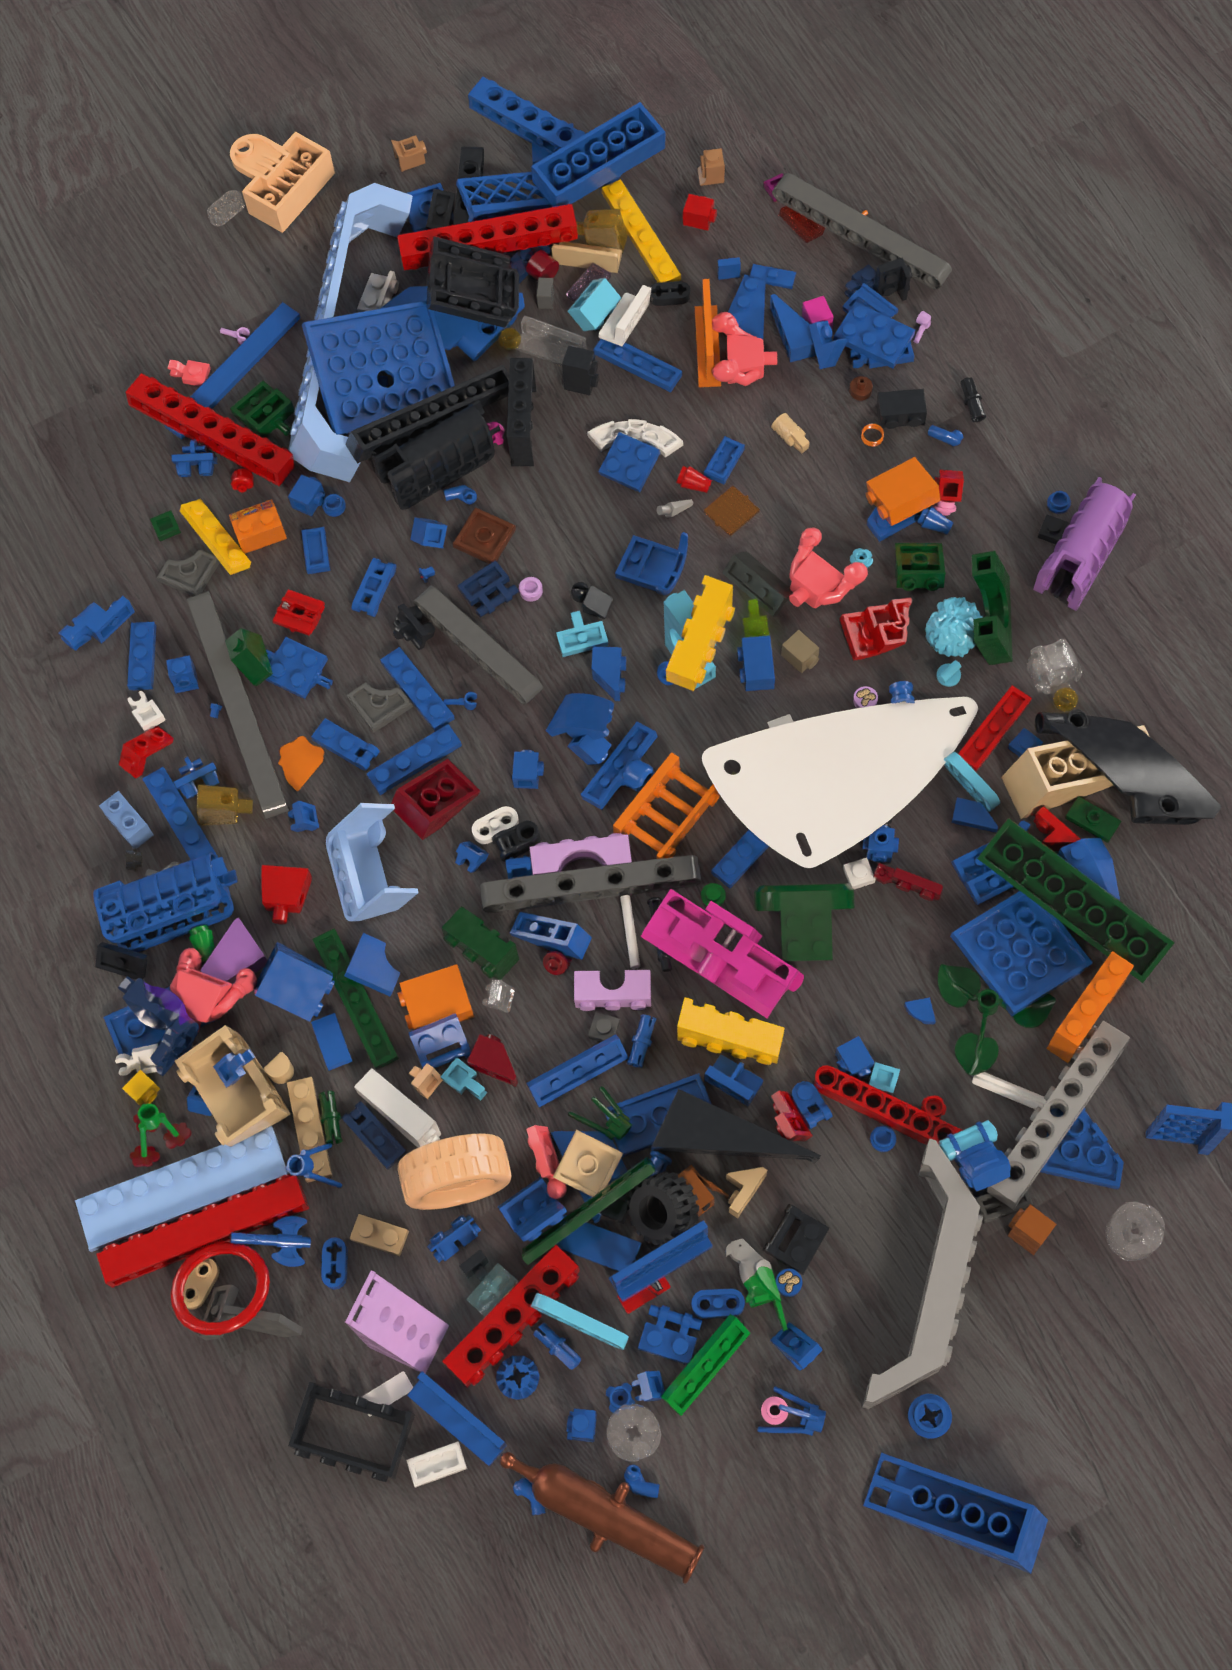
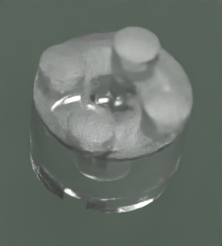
M1060 639L1045 647L1041 645L1034 647L1030 651L1031 656L1026 662V667L1037 691L1040 693V690H1042L1044 694L1048 695L1068 689L1070 687L1069 683L1074 679L1077 682L1083 674L1075 653L1066 639Z
M1128 1202L1119 1207L1110 1217L1105 1228L1106 1239L1112 1251L1123 1260H1142L1149 1257L1161 1245L1165 1224L1162 1216L1154 1207L1138 1202ZM1137 1228L1139 1230L1138 1235L1133 1234L1131 1229Z

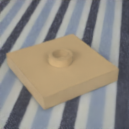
M576 1130L553 1178L593 1197L608 1186L623 1153Z

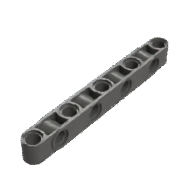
M688 855L489 881L480 885L482 910L485 912H499L690 887L700 884L702 880L698 857ZM661 871H668L670 876L662 878L658 874ZM618 877L621 879V882L612 884L609 880ZM563 884L572 885V888L567 891L560 889ZM515 890L523 892L519 897H513L511 893Z

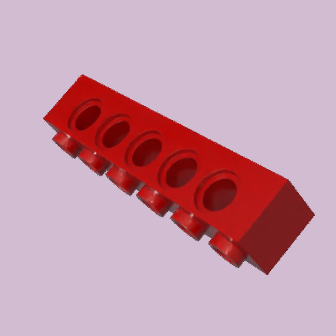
M555 1245L442 1362L467 1388L471 1384L473 1386L478 1384L485 1376L483 1371L490 1364L494 1366L504 1356L502 1351L509 1344L514 1346L522 1338L523 1334L521 1332L528 1324L532 1327L542 1317L540 1311L532 1308L531 1304L525 1301L526 1296L530 1292H537L558 1301L561 1297L559 1292L565 1286L570 1288L578 1280L579 1266ZM549 1273H556L559 1276L558 1281L553 1285H548L544 1282L545 1276ZM510 1312H519L521 1314L519 1322L515 1324L507 1322V1316ZM492 1331H500L502 1333V1338L498 1343L488 1342V1336ZM475 1350L482 1351L483 1357L480 1362L471 1363L469 1361L471 1352Z

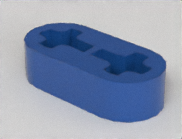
M336 1237L328 1239L322 1248V1281L328 1288L333 1290L343 1287L347 1280V1246L343 1240ZM334 1244H337L342 1249L341 1252H337L336 1261H333L332 1253L328 1252L329 1249L334 1247ZM333 1266H336V1272L341 1275V1278L336 1279V1283H332L327 1278L328 1275H332Z

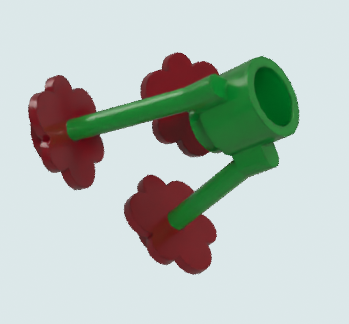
M151 1103L142 1104L138 1109V1114L133 1117L136 1129L140 1132L141 1145L135 1148V1152L130 1153L132 1164L135 1167H150L153 1165V1162L160 1159V1154L156 1152L155 1147H147V1131L155 1132L158 1126L163 1123L168 1129V1133L163 1136L164 1141H166V1147L173 1149L176 1146H183L186 1139L191 1136V1130L187 1128L186 1123H180L179 1125L176 1123L171 1124L167 1120L165 1113H159L156 1105Z

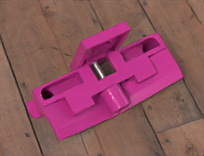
M672 889L669 890L641 935L642 938L767 1019L788 989L792 992L796 991L804 979V975L797 969L758 945L762 935L755 928L712 901L703 910ZM725 924L732 928L724 943L720 945L714 939ZM739 933L742 935V938L733 952H731L727 948L736 934Z

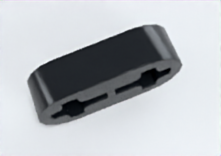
M661 282L650 286V302L655 306L681 305L690 300L691 289L686 282ZM678 291H682L683 295H679ZM656 292H660L661 296L657 297Z

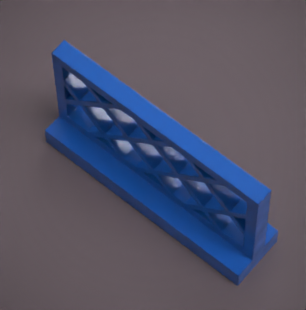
M532 172L457 179L456 182L469 214L468 222L546 209L552 206L536 186L526 182V180H532ZM513 182L517 184L516 188H513L505 183ZM492 184L497 188L495 190H492L486 187L485 185ZM464 186H472L476 190L473 193L465 189ZM523 187L531 191V193L526 195L520 192L519 189ZM502 189L510 193V195L506 197L498 192ZM480 191H482L490 197L488 199H485L479 196L478 194ZM536 194L542 198L534 199L532 197ZM514 196H516L522 200L513 201L512 199ZM495 198L501 201V203H493L491 201ZM474 200L481 205H472L471 203Z
M1222 1102L1216 1110L1166 1105L1146 1130V1138L1198 1145V1154L1209 1155L1232 1130V1103Z
M703 1220L609 1277V1281L621 1301H626L713 1248L712 1243L708 1239L707 1224Z

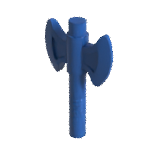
M288 1216L277 1220L273 1224L282 1234L266 1235L231 1232L230 1243L281 1247V1250L273 1253L271 1258L281 1265L297 1267L304 1265L305 1261L298 1255L296 1248H310L311 1237L297 1235L298 1230L307 1224L306 1219Z

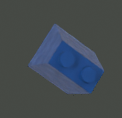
M276 942L257 979L254 992L255 996L310 1022L313 1016L317 1017L323 1006V1003L320 1001L324 994L328 995L335 981L332 980L333 974L331 971Z

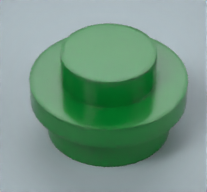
M707 884L701 891V900L706 906H708L710 901L719 906L725 901V890L719 884Z

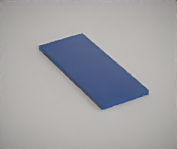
M586 1222L556 1245L565 1252L621 1271L634 1263L642 1243Z

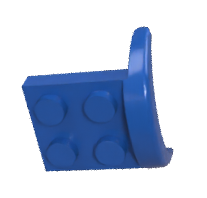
M685 532L681 533L678 550L633 535L615 572L616 578L653 590L663 596L670 594L678 582L685 564L688 550V534Z

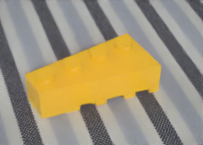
M684 997L677 1025L678 1041H682L683 1045L688 1047H696L697 1045L707 1047L706 1049L713 1053L725 1051L732 1053L733 1057L739 1059H746V1057L755 1058L757 1062L765 1065L777 1064L784 1036V1027L754 1018L747 1022L738 1013L730 1011L721 1014L715 1009V1006L704 1004V1007L692 1005V999Z

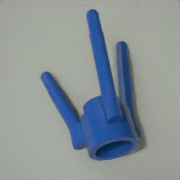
M331 1143L309 1150L303 1149L300 1155H292L288 1159L286 1171L291 1175L304 1176L305 1178L314 1179L331 1186L342 1187L341 1183L312 1172L314 1163L310 1155L331 1148Z
M778 1387L773 1388L774 1392L805 1407L802 1411L782 1404L779 1405L780 1410L800 1416V1424L805 1425V1427H758V1432L803 1433L813 1436L814 1431L821 1433L826 1411L820 1410L818 1405L810 1404Z

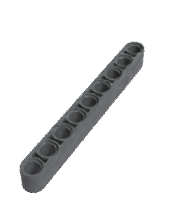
M784 174L772 191L774 198L780 203L887 263L903 257L905 264L909 265L912 270V278L932 289H940L952 272L951 266L945 260L793 174Z

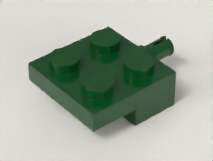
M265 381L260 382L230 408L231 413L262 438L266 437L276 428L285 436L290 434L291 427L284 421L295 412L293 403L277 388L274 390Z

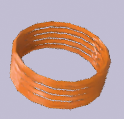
M868 424L862 429L861 439L864 444L874 447L882 443L884 431L881 426ZM871 428L877 429L882 434V437L878 441L871 442L865 439L863 433Z

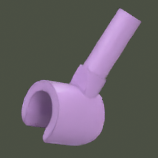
M924 311L916 319V323L920 327L913 342L917 344L925 329L931 325V316Z
M241 327L237 331L225 328L220 329V333L237 338L239 344L246 340L245 337L241 336H250L249 330L245 327Z

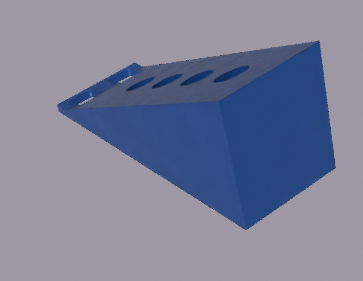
M884 1453L880 1455L863 1505L1030 1574L1032 1573L1048 1519L1034 1505ZM883 1461L900 1466L895 1481L879 1476ZM875 1487L890 1492L886 1508L870 1502V1497ZM927 1492L929 1495L927 1502L922 1505L918 1504L917 1498L919 1494ZM955 1504L953 1511L946 1514L947 1506ZM981 1515L980 1519L974 1523L975 1518Z

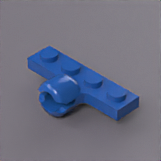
M636 722L581 793L582 799L602 810L622 785L640 792L655 773L653 767L641 761V758L658 737L656 731Z

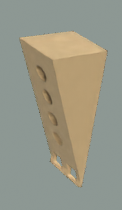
M1144 725L1138 726L1139 729L1149 736ZM1068 741L1028 748L1001 777L1021 819L1035 815L1043 806L1049 810L1076 800L1078 796L1082 798L1114 786L1096 766Z

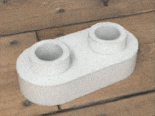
M505 806L476 820L472 826L474 839L481 844L491 843V839L496 833L509 829L519 823L517 812L513 808ZM505 819L511 820L509 824L502 823ZM483 830L489 831L487 835H481Z

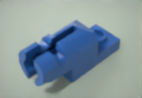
M124 596L118 601H114L107 611L93 602L77 617L72 619L74 627L66 625L58 634L63 642L74 651L90 641L91 636L102 644L135 611L130 601Z

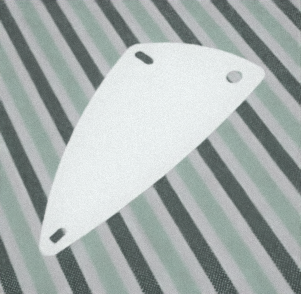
M969 697L915 700V703L882 704L825 714L768 728L712 746L704 751L702 762L722 799L750 831L789 860L802 867L813 868L839 855L872 834L914 799L946 763L944 758L954 752L977 714L978 706ZM964 707L966 711L964 715L954 717L949 713L952 708ZM728 760H735L740 764L741 770L735 775L728 774L724 770V763ZM797 833H803L806 836L812 851L811 856L806 857L802 854L796 839Z

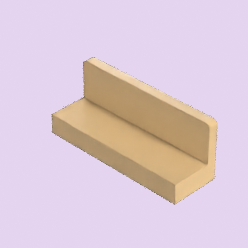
M559 242V245H552V257L559 262V265L618 273L622 250L572 242Z

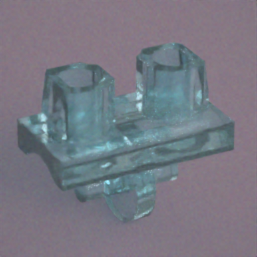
M497 1263L466 1300L486 1317L518 1283V1280Z

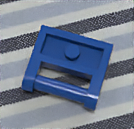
M456 1013L409 1032L422 1068L426 1064L437 1068L454 1061L456 1058L459 1059L464 1056L468 1058L471 1054V1049ZM457 1042L460 1043L461 1047L428 1060L426 1055Z

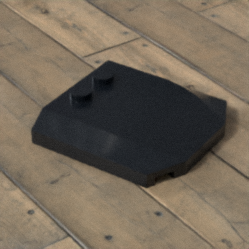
M434 236L428 258L426 307L429 310L505 328L519 309V273L517 269H513L510 265L511 258L509 255Z

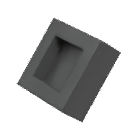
M595 1012L588 1038L602 1042L617 1034L620 1019Z

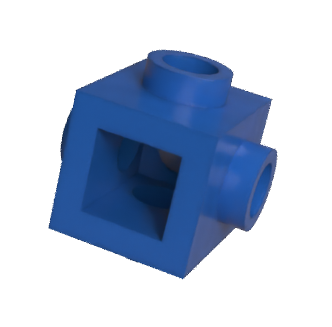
M882 825L863 839L862 849L867 850L866 858L868 860L891 862L893 852H898L899 838L894 837L895 829Z

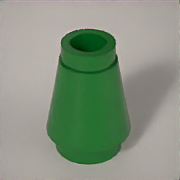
M202 925L189 931L190 937L188 939L200 953L202 964L206 963L215 949L213 930H210L208 925Z

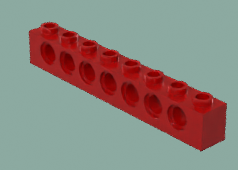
M572 204L397 235L404 271L428 266L429 252L434 236L501 254L578 239L577 224Z
M141 373L126 391L129 406L190 439H196L197 443L205 445L210 450L279 487L295 468L293 454L288 449L278 447L268 438H262L254 434L249 428L237 425L232 419L222 417L210 407H204L193 398L181 395L172 387H166L154 377H148Z

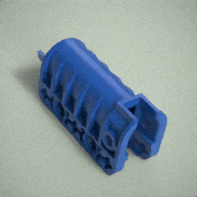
M210 852L128 884L117 881L94 890L93 897L102 934L110 942L117 943L118 947L140 952L188 934L193 928L202 925L209 926L229 918L234 911L228 886L238 881L236 870L228 872L223 857L216 858ZM220 903H223L226 906L224 907L223 913H220L218 910H216L220 908ZM204 912V917L201 921L193 922L192 916ZM176 922L181 923L177 925V930H174L173 928H168L173 926ZM158 930L155 938L150 940L146 938V933ZM130 939L136 940L131 942V947L124 945Z

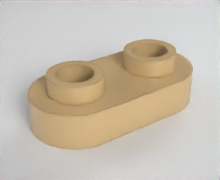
M210 1258L201 1262L188 1276L184 1287V1302L187 1309H197L204 1304L219 1276V1267ZM207 1266L208 1272L205 1275H201V1268ZM190 1290H194L195 1296L188 1299L187 1293Z

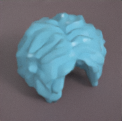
M951 597L944 599L943 602H938V611L933 612L926 623L925 637L930 646L939 654H945L948 657L951 655L963 657L965 654H968L969 649L974 648L976 645L974 642L973 619L983 617L976 610V604L966 601L965 597Z

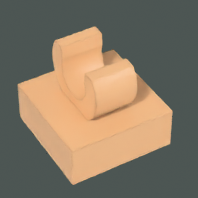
M426 1064L422 1070L414 1066L409 1072V1075L414 1077L411 1084L426 1099L431 1096L442 1082L440 1074L429 1064Z

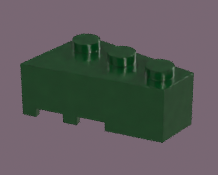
M462 906L442 927L444 941L452 948L457 946L463 951L461 954L470 963L473 964L474 961L481 966L480 970L490 979L494 977L500 982L519 961L514 942L511 940L508 943L504 942L498 937L500 933L497 930L493 929L491 931L484 925L481 919Z

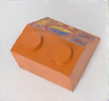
M272 499L229 514L236 537L244 554L287 539Z

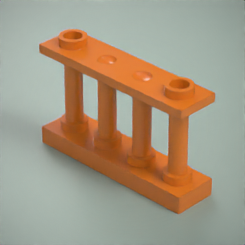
M672 752L613 824L614 833L634 835L658 852L656 855L657 859L672 858L676 853L675 848L708 806H714L720 797L714 784L707 789L681 772L679 757ZM670 779H676L702 797L694 808L666 789L665 785ZM655 797L663 798L688 815L680 826L651 807L650 803ZM641 815H646L673 834L665 845L636 826V821Z

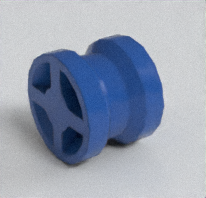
M899 681L889 686V693L892 695L890 702L915 703V698L911 694L913 684L908 681Z

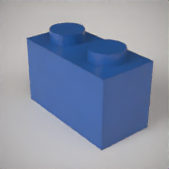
M770 636L742 638L741 647H737L738 661H743V668L739 669L740 683H745L746 691L774 689L775 674Z

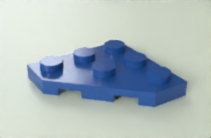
M1053 1108L1050 1110V1113L1055 1117L1064 1115L1060 1109ZM1084 1108L1040 1172L1118 1190L1120 1188L1124 1162L1118 1153L1114 1152L1107 1142L1108 1139L1098 1125L1092 1121Z

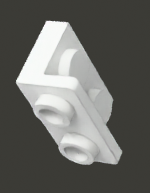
M389 271L388 277L371 273L357 307L358 313L380 309L391 300L393 293H397L399 286L394 271Z

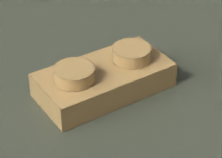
M358 1214L350 1240L400 1256L409 1231Z

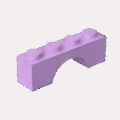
M614 833L604 838L590 836L580 841L565 839L556 844L541 842L530 847L533 875L562 872L570 862L583 858L595 860L602 866L632 862L628 835Z

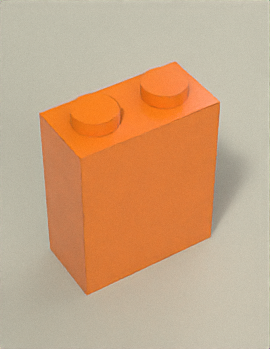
M915 457L866 482L868 492L865 494L868 502L877 507L880 517L883 520L886 519L891 526L940 501L939 485Z
M457 964L399 983L402 991L397 994L401 1006H407L409 1014L405 1015V1020L409 1030L419 1029L455 1013L459 1022L474 1018Z

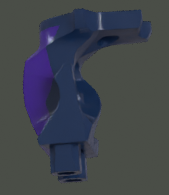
M127 976L118 987L125 994L123 996L124 1001L144 1025L157 1030H165L163 1041L150 1057L156 1065L157 1072L163 1077L182 1053H187L191 1050V1045L199 1030V1024L189 1017L184 1003L168 989L151 986L141 978L134 981Z

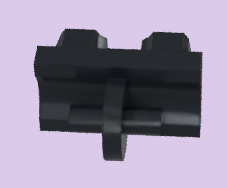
M405 604L399 605V613L393 623L396 627L393 631V636L398 640L403 638L406 641L411 640L418 650L423 649L426 640L434 636L435 627L431 622L422 625L419 623L423 615L418 606L408 608Z

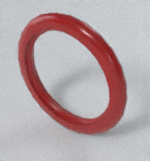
M217 1242L195 1251L180 1266L172 1283L171 1305L177 1319L193 1332L204 1335H222L245 1326L263 1307L268 1295L270 1284L268 1268L264 1259L254 1249L244 1244ZM220 1254L240 1256L252 1266L257 1281L255 1294L246 1309L237 1316L222 1322H206L193 1316L184 1302V1287L190 1273L201 1262L212 1256Z

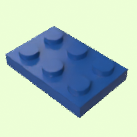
M855 302L834 334L833 340L848 338L846 347L893 369L915 335V329Z

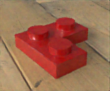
M778 1091L771 1095L774 1101L773 1108L778 1114L774 1118L778 1123L776 1128L779 1134L789 1141H806L813 1135L787 1091Z

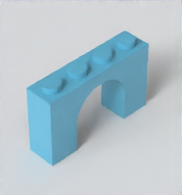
M685 590L680 593L671 594L664 601L665 646L671 655L678 640H684L682 638V631L687 618H693L691 614L694 602ZM707 662L704 668L706 670L702 684L697 683L696 688L716 677V666L713 662Z

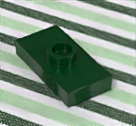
M1079 796L1065 816V819L1101 838L1106 843H1109L1121 824V820Z

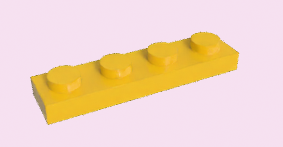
M201 499L181 505V514L230 575L250 568L251 561Z

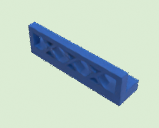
M422 1371L417 1377L419 1379L418 1383L407 1396L490 1467L507 1444Z

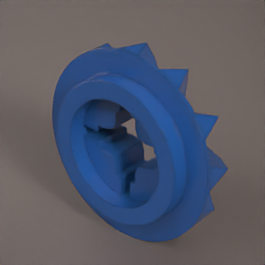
M511 1356L502 1361L499 1366L496 1383L500 1391L508 1398L524 1399L536 1390L539 1383V1371L535 1363L525 1356ZM514 1366H516L520 1373H529V1375L521 1378V1388H519L515 1380L506 1381V1379L514 1375Z
M923 1394L917 1397L909 1407V1424L917 1435L927 1439L938 1438L949 1429L952 1422V1412L948 1403L940 1396ZM924 1405L930 1412L940 1411L934 1418L935 1428L929 1421H919L925 1415Z

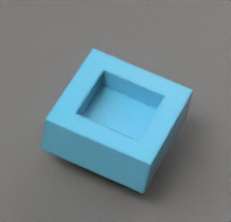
M875 1062L869 1085L893 1096L900 1069Z

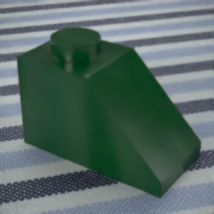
M240 628L225 640L230 660L254 686H258L273 674L261 635Z

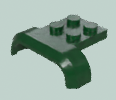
M848 883L760 885L754 891L755 911H780L781 954L783 961L833 960L831 910L855 908L854 889Z

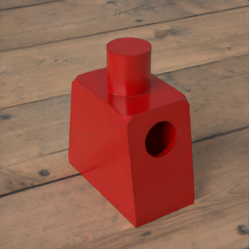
M262 865V903L267 911H273V923L286 924L288 913H300L302 911L312 881V875L308 868Z

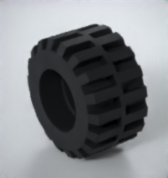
M668 1171L644 1179L630 1191L629 1195L631 1198L627 1199V1205L630 1207L627 1213L632 1219L630 1223L632 1227L635 1226L637 1228L636 1233L639 1236L644 1235V1240L647 1242L652 1240L653 1244L658 1245L662 1243L663 1245L695 1226L694 1223L698 1221L699 1216L696 1214L699 1211V1205L696 1204L698 1197L697 1194H693L692 1190L694 1188L691 1184H686L684 1177L678 1178L677 1173L672 1172L669 1174ZM659 1200L664 1204L667 1216L661 1210Z

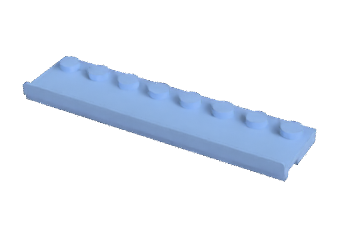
M270 1126L231 1147L226 1144L214 1147L77 1199L75 1203L88 1243V1249L90 1252H93L107 1245L127 1239L132 1235L151 1230L160 1224L177 1220L185 1214L198 1212L210 1204L224 1202L233 1195L250 1192L252 1188L258 1185L274 1183L277 1178L289 1173L286 1171V1165L274 1128Z

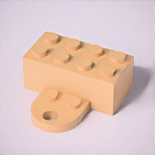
M297 132L283 146L262 135L248 134L237 139L230 150V157L235 169L253 179L242 191L248 213L282 233L335 174L330 151ZM243 147L249 148L246 152L239 151Z

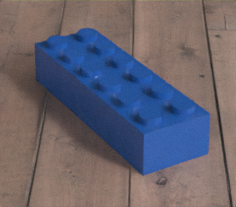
M639 102L532 165V182L552 207L572 204L665 149V131L642 103Z

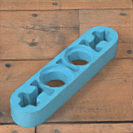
M536 1293L531 1304L532 1308L615 1348L624 1350L629 1338L626 1334L545 1295Z

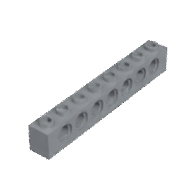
M1104 1020L1099 1027L1095 1025L1092 1027L1086 1037L1089 1040L1086 1046L1080 1045L1072 1058L1075 1062L1072 1066L1068 1067L1066 1065L1058 1077L1061 1080L1056 1088L1051 1086L1044 1097L1047 1100L1042 1108L1038 1106L1030 1117V1120L1033 1122L1028 1129L1023 1127L1015 1139L1018 1143L1014 1149L1008 1148L1004 1153L1010 1162L1011 1170L1017 1171L1021 1177L1017 1180L1007 1178L988 1187L987 1192L1013 1210L1128 1045L1130 1037ZM1101 1048L1106 1054L1103 1056L1096 1055L1092 1049ZM1087 1068L1092 1074L1084 1076L1080 1074L1079 1069ZM1073 1088L1077 1091L1078 1095L1068 1096L1064 1090ZM1053 1108L1060 1109L1064 1115L1055 1117L1050 1113V1110ZM1045 1129L1049 1136L1041 1138L1035 1131ZM1025 1149L1031 1150L1035 1157L1027 1159L1022 1156L1021 1151Z

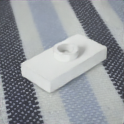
M459 1442L406 1460L415 1488L467 1469Z

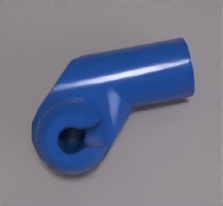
M931 425L928 430V436L951 446L959 445L963 439V434L959 430L950 432L935 425Z

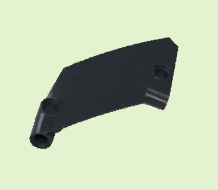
M1078 709L1072 710L1069 713H1037L1035 730L1038 734H1060L1096 766L1121 793H1125L1126 796L1130 797L1129 806L1133 823L1190 825L1199 822L1201 819L1215 818L1222 807L1171 754L1131 722L1088 716Z

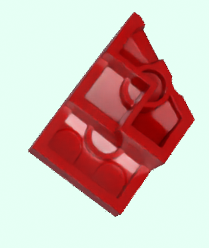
M911 597L891 600L886 605L867 607L863 612L842 614L839 620L853 661L888 652L906 643L907 626L910 619L908 617L909 607L912 604Z

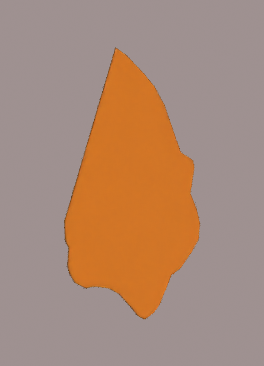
M300 736L293 742L280 748L281 759L278 764L282 766L287 782L296 791L301 789L324 759V750L321 747L312 745L304 736Z

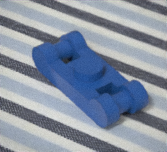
M372 559L353 600V611H364L369 616H376L388 584L395 575L396 564L390 562L385 564L380 559ZM365 597L371 598L370 603L364 602Z

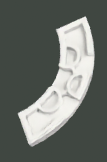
M628 419V421L616 423L611 421L587 432L590 440L601 452L612 446L619 432L659 449L665 458L683 446V440L675 433L661 425L659 427L647 423L645 420Z

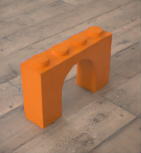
M1112 951L1056 1030L1047 1050L1069 1063L1108 1003H1111L1123 986L1134 965Z

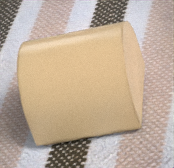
M280 1052L263 1069L267 1076L277 1084L287 1083L294 1075V1067L283 1052Z

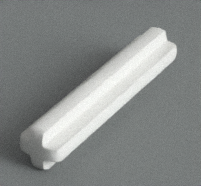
M985 1072L974 1075L972 1083L1033 1109H1036L1038 1106L1042 1108L1047 1102L1044 1096Z

